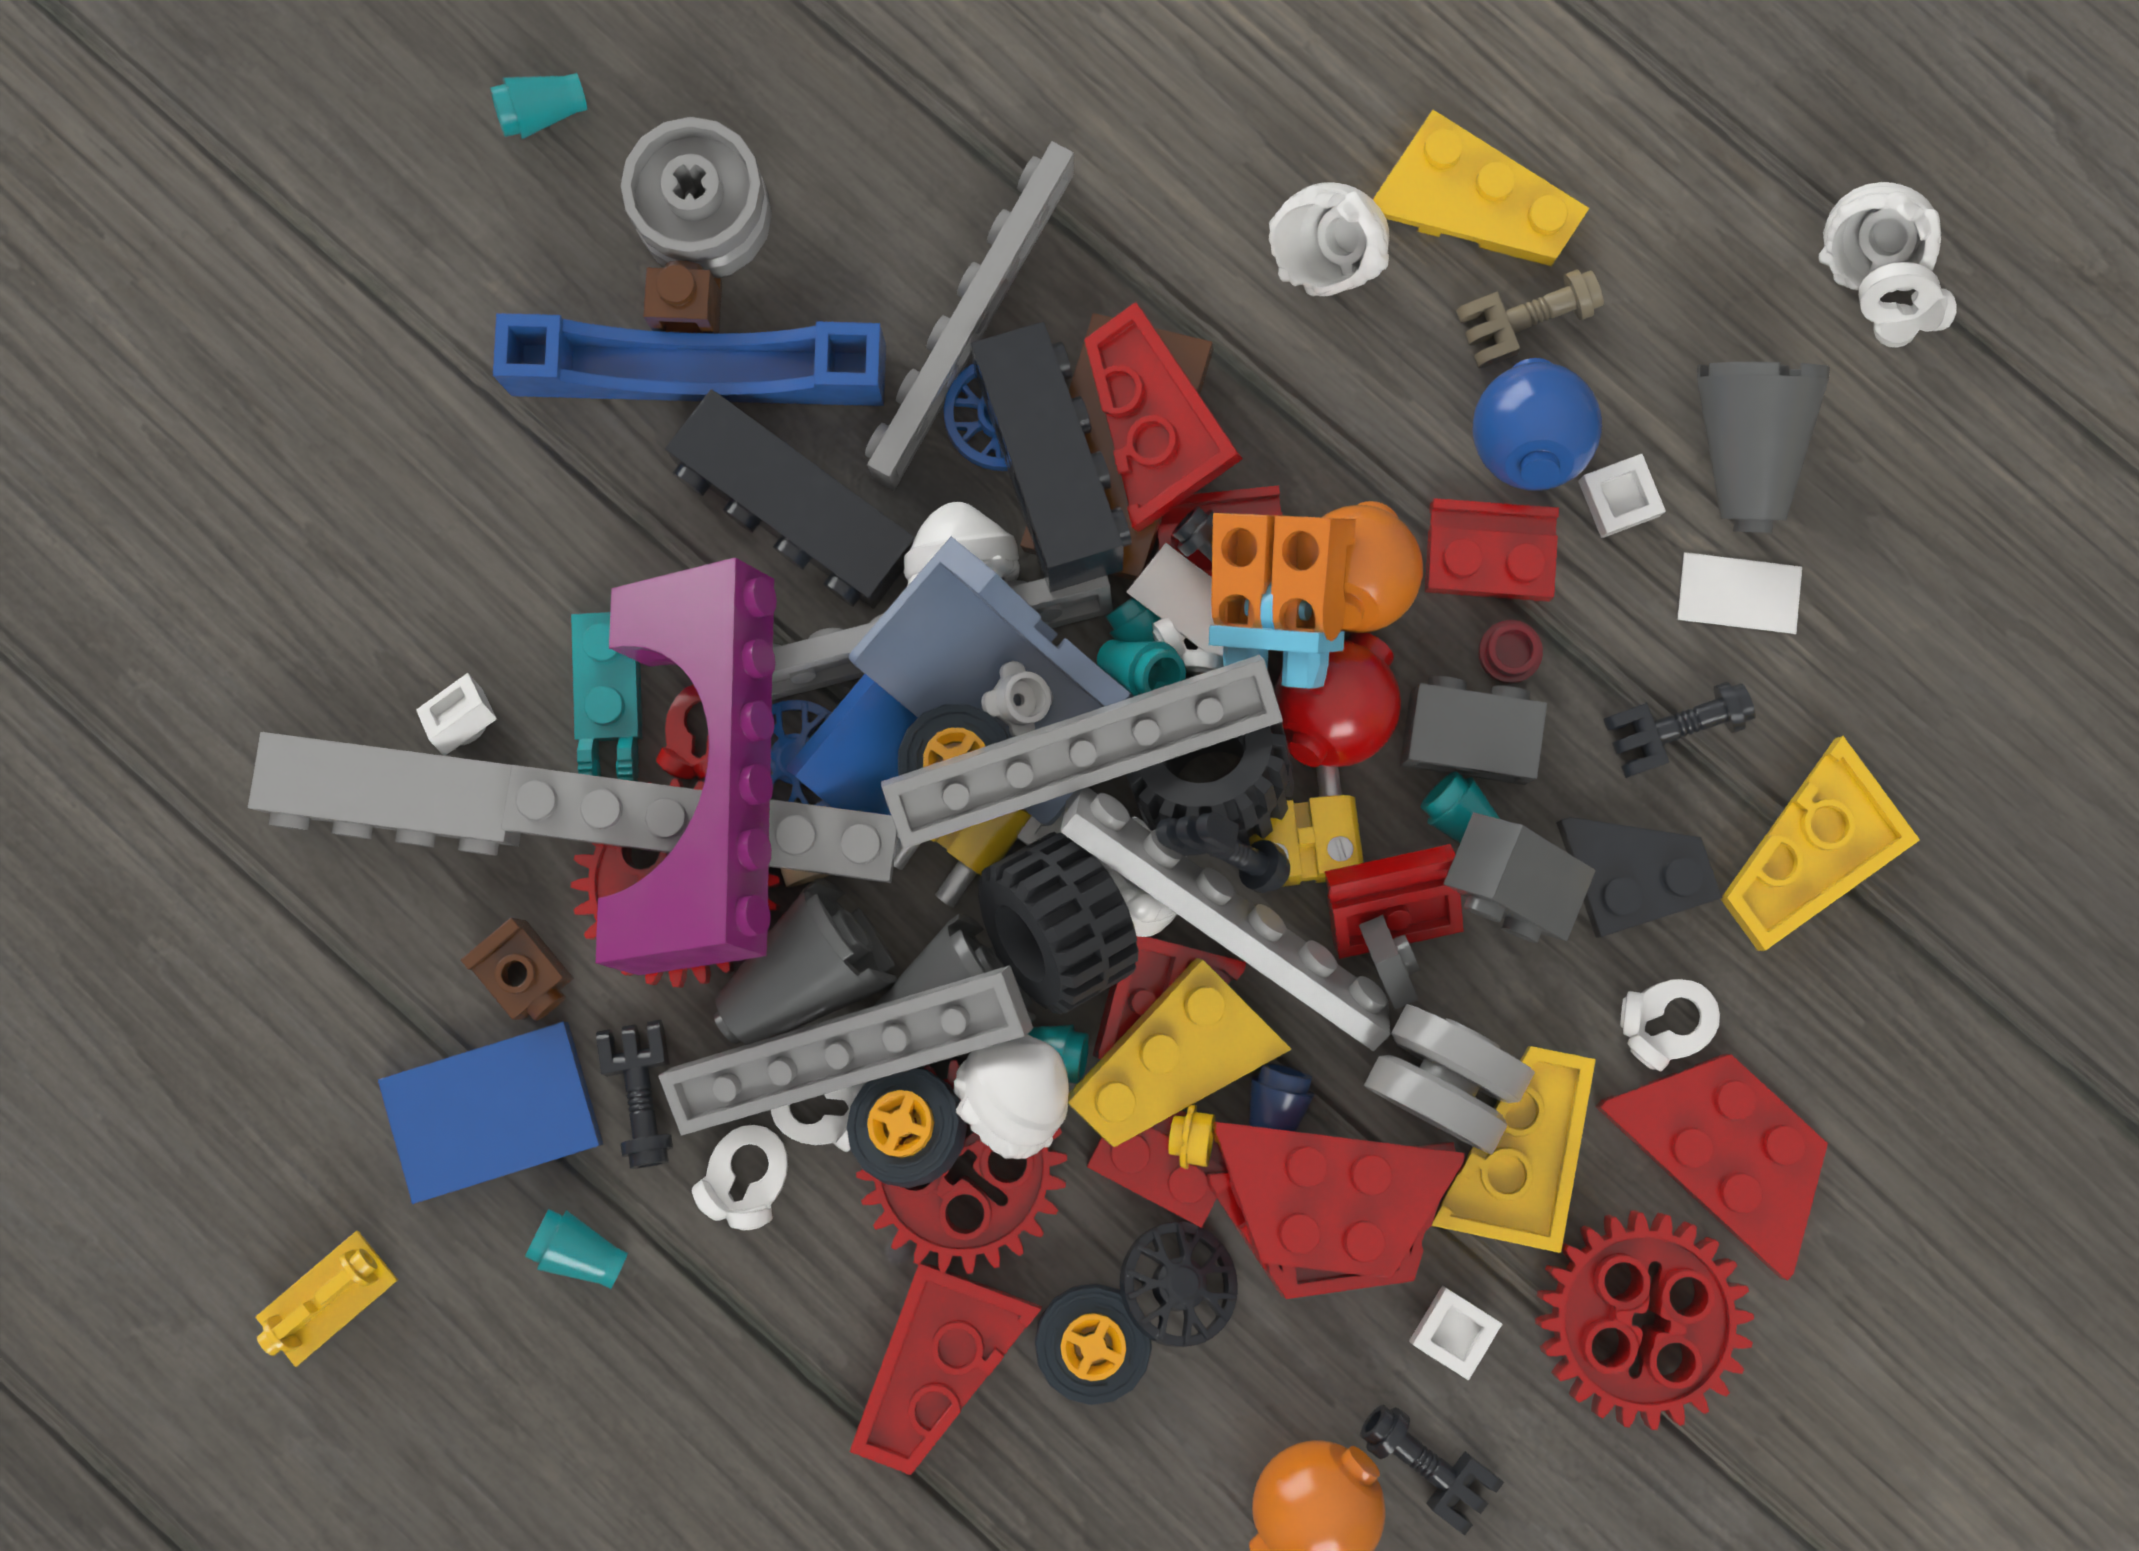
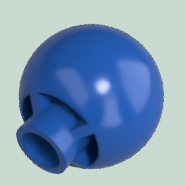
M1525 359L1494 379L1481 395L1473 417V439L1483 464L1499 480L1523 490H1548L1574 479L1587 467L1594 457L1602 433L1601 410L1591 388L1576 373L1545 359Z

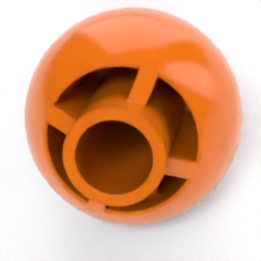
M1367 501L1358 505L1345 506L1322 516L1323 518L1356 519L1354 545H1347L1343 586L1345 615L1341 631L1348 633L1373 632L1397 621L1416 599L1423 577L1422 555L1415 536L1406 524L1398 518L1393 509L1380 502Z
M1322 1440L1300 1442L1278 1453L1260 1474L1254 1490L1252 1513L1258 1533L1249 1542L1250 1551H1374L1380 1541L1385 1524V1500L1382 1488L1377 1480L1380 1472L1376 1464L1365 1452L1355 1446H1350L1347 1449L1340 1444Z

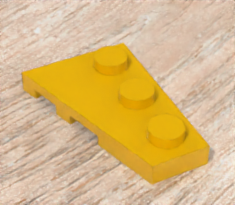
M1435 110L1431 111L1372 199L1380 207L1386 219L1418 227L1417 232L1440 237L1441 233L1477 242L1479 248L1548 266L1553 265L1589 210L1581 202Z
M1528 1046L1520 1061L1529 1066L1535 1073L1520 1102L1504 1103L1498 1100L1494 1106V1109L1503 1115L1508 1124L1495 1151L1490 1155L1472 1146L1440 1203L1432 1226L1561 1253L1596 1059Z

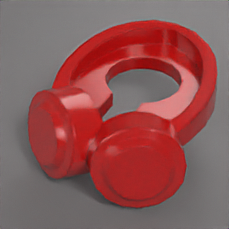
M693 684L683 689L670 706L665 725L667 745L665 748H661L656 762L665 772L674 777L694 779L698 776L700 779H704L708 767L709 735L707 736L706 754L699 758L694 754L696 736L687 727L688 712L695 704L702 702Z

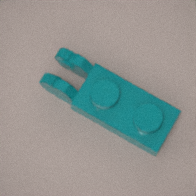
M610 612L571 614L574 738L579 742L577 748L578 774L601 777L599 741L618 740L617 778L638 782V739H643L640 662L609 649Z

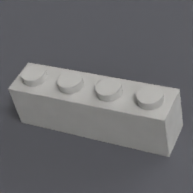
M260 732L248 808L269 813L268 825L308 831L310 819L333 822L332 834L371 839L373 828L396 830L395 842L424 847H434L436 836L460 839L459 851L497 856L499 844L519 847L521 833L508 832L501 829L511 769L510 764Z

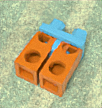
M1213 513L1211 608L1214 625L1209 626V645L1224 646V666L1260 655L1264 658L1268 668V650L1283 651L1282 686L1296 688L1324 687L1329 652L1344 650L1345 631H1341L1345 615L1343 586L1347 545H1354L1356 519Z

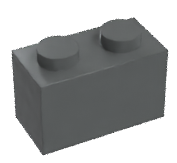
M1431 676L1429 677L1428 684L1419 683L1410 692L1400 766L1449 774L1457 771L1461 776L1526 785L1537 779L1547 703L1529 700V690L1511 686H1493L1491 694L1466 690L1467 681L1462 679Z
M1473 812L1444 885L1467 897L1464 904L1466 910L1495 922H1501L1502 918H1504L1501 929L1509 934L1533 943H1538L1541 934L1567 941L1596 870L1523 825Z

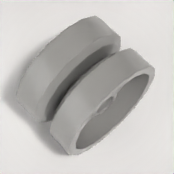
M686 117L663 122L642 136L627 157L621 181L625 210L641 240L657 263L665 267V264L669 261L683 260L695 262L703 266V270H710L714 278L733 274L754 259L767 240L772 211L767 188L760 174L756 158L740 135L717 121Z
M1406 1004L1391 1035L1396 1045L1423 1061L1421 1066L1417 1067L1392 1055L1379 1056L1364 1087L1434 1127L1492 1155L1508 1124L1501 1113L1475 1098L1477 1092L1480 1091L1504 1103L1520 1102L1535 1071L1512 1055L1499 1049L1500 1046L1478 1032L1451 1019L1446 1018L1444 1020L1418 1007Z

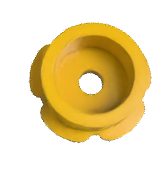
M1196 1105L1188 1107L1185 1117L1174 1115L1170 1130L1169 1154L1180 1156V1166L1184 1169H1188L1190 1164L1208 1167L1214 1137L1211 1129L1212 1123L1215 1121V1115L1197 1112Z

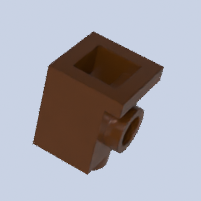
M669 261L665 264V268L647 267L643 317L652 331L719 334L722 280L721 278H714L711 271L703 270V266L690 261Z
M516 918L507 920L461 959L466 968L474 972L512 1020H525L529 1016L534 1021L540 1020L566 998L561 989L574 979L526 920ZM519 961L525 965L527 977L521 985L514 986L508 980L507 973L509 967Z

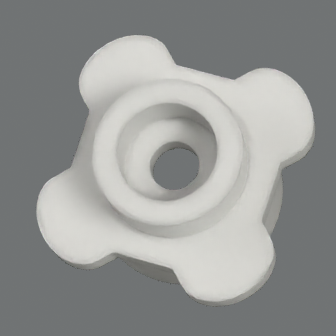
M1011 661L1001 666L1000 680L994 689L984 693L982 708L983 711L989 713L992 717L997 716L1009 726L1010 734L1016 737L1035 730V722L1040 721L1047 714L1053 701V695L1050 687L1042 677L1036 673L1025 671V667L1020 662ZM1015 694H1018L1021 698L1020 706L1015 705L1013 702Z

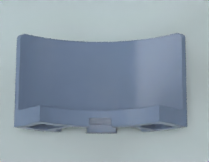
M952 536L849 655V660L918 718L924 712L944 704H968L983 710L982 697L984 693L994 689L1000 680L1001 666L1011 661L1020 662L1025 667V671L1036 673L1042 677L1052 691V704L1047 714L1040 721L1035 722V730L1134 697L1068 639L1064 638L1058 647L1053 645L1051 642L1058 634L1040 619L1042 616L1022 599L996 572ZM1015 694L1013 702L1015 705L1020 706L1021 698L1018 694ZM997 716L993 717L1005 729L1008 738H1013L1010 734L1009 726ZM1074 792L1024 809L1042 825L1050 826L1064 812L1066 801Z

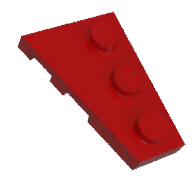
M1135 302L1086 337L1084 341L1101 408L1107 417L1115 449L1113 455L1117 471L1122 476L1129 504L1127 510L1131 526L1139 533L1243 458L1137 302Z
M922 1261L917 1267L849 1452L911 1475L956 1419L962 1408L987 1376L993 1372L1004 1358L1013 1343L1041 1311L1042 1306L947 1270L945 1273L939 1272V1267Z

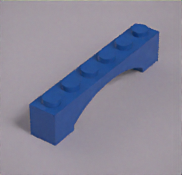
M496 313L493 376L511 396L702 401L707 393L713 389L729 402L884 406L886 343L880 323L816 321V326L799 329L713 334L617 328L563 319L561 315Z

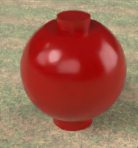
M1351 633L1347 640H1344L1343 651L1329 652L1324 687L1296 688L1282 686L1281 670L1274 687V693L1282 716L1289 753L1296 760L1311 767H1318L1320 765L1329 767L1350 766L1372 757L1389 741L1399 720L1401 696L1396 677L1390 669V665L1394 661V654L1386 643L1369 633Z

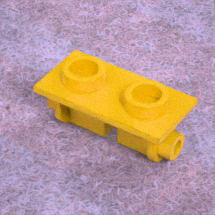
M357 1230L255 1316L264 1330L257 1336V1341L261 1348L271 1356H275L282 1350L293 1365L297 1367L396 1283L398 1279Z

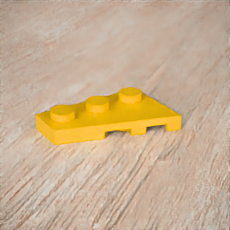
M1841 736L1833 740L1720 900L1758 951H1766L1920 841V839L1845 737Z
M1196 958L1069 1092L1068 1105L1108 1144L1116 1147L1292 1049L1204 960Z

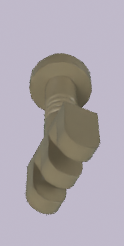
M1578 269L1564 274V288L1544 295L1543 298L1539 297L1537 300L1534 299L1531 302L1521 304L1506 311L1498 291L1459 307L1456 313L1461 323L1472 321L1484 315L1487 322L1465 332L1470 346L1492 338L1496 342V345L1485 348L1474 355L1478 368H1484L1518 355L1520 346L1515 333L1530 328L1532 325H1537L1544 320L1548 321L1550 318H1555L1574 311L1580 321L1594 316V309L1604 305L1602 291L1595 274L1591 270L1581 274Z

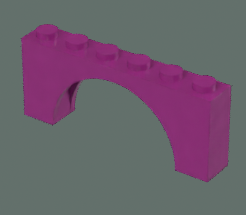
M736 557L611 588L609 649L649 667L660 665H678L681 667L695 686L703 704L709 734V755L700 800L690 823L676 846L651 873L639 882L613 895L598 898L595 964L635 975H645L767 956V930L770 925L768 868L772 856L769 840L770 799L773 794V782L770 775L771 736L774 731V718L772 714V674L775 670L773 622L777 598L774 590V578Z

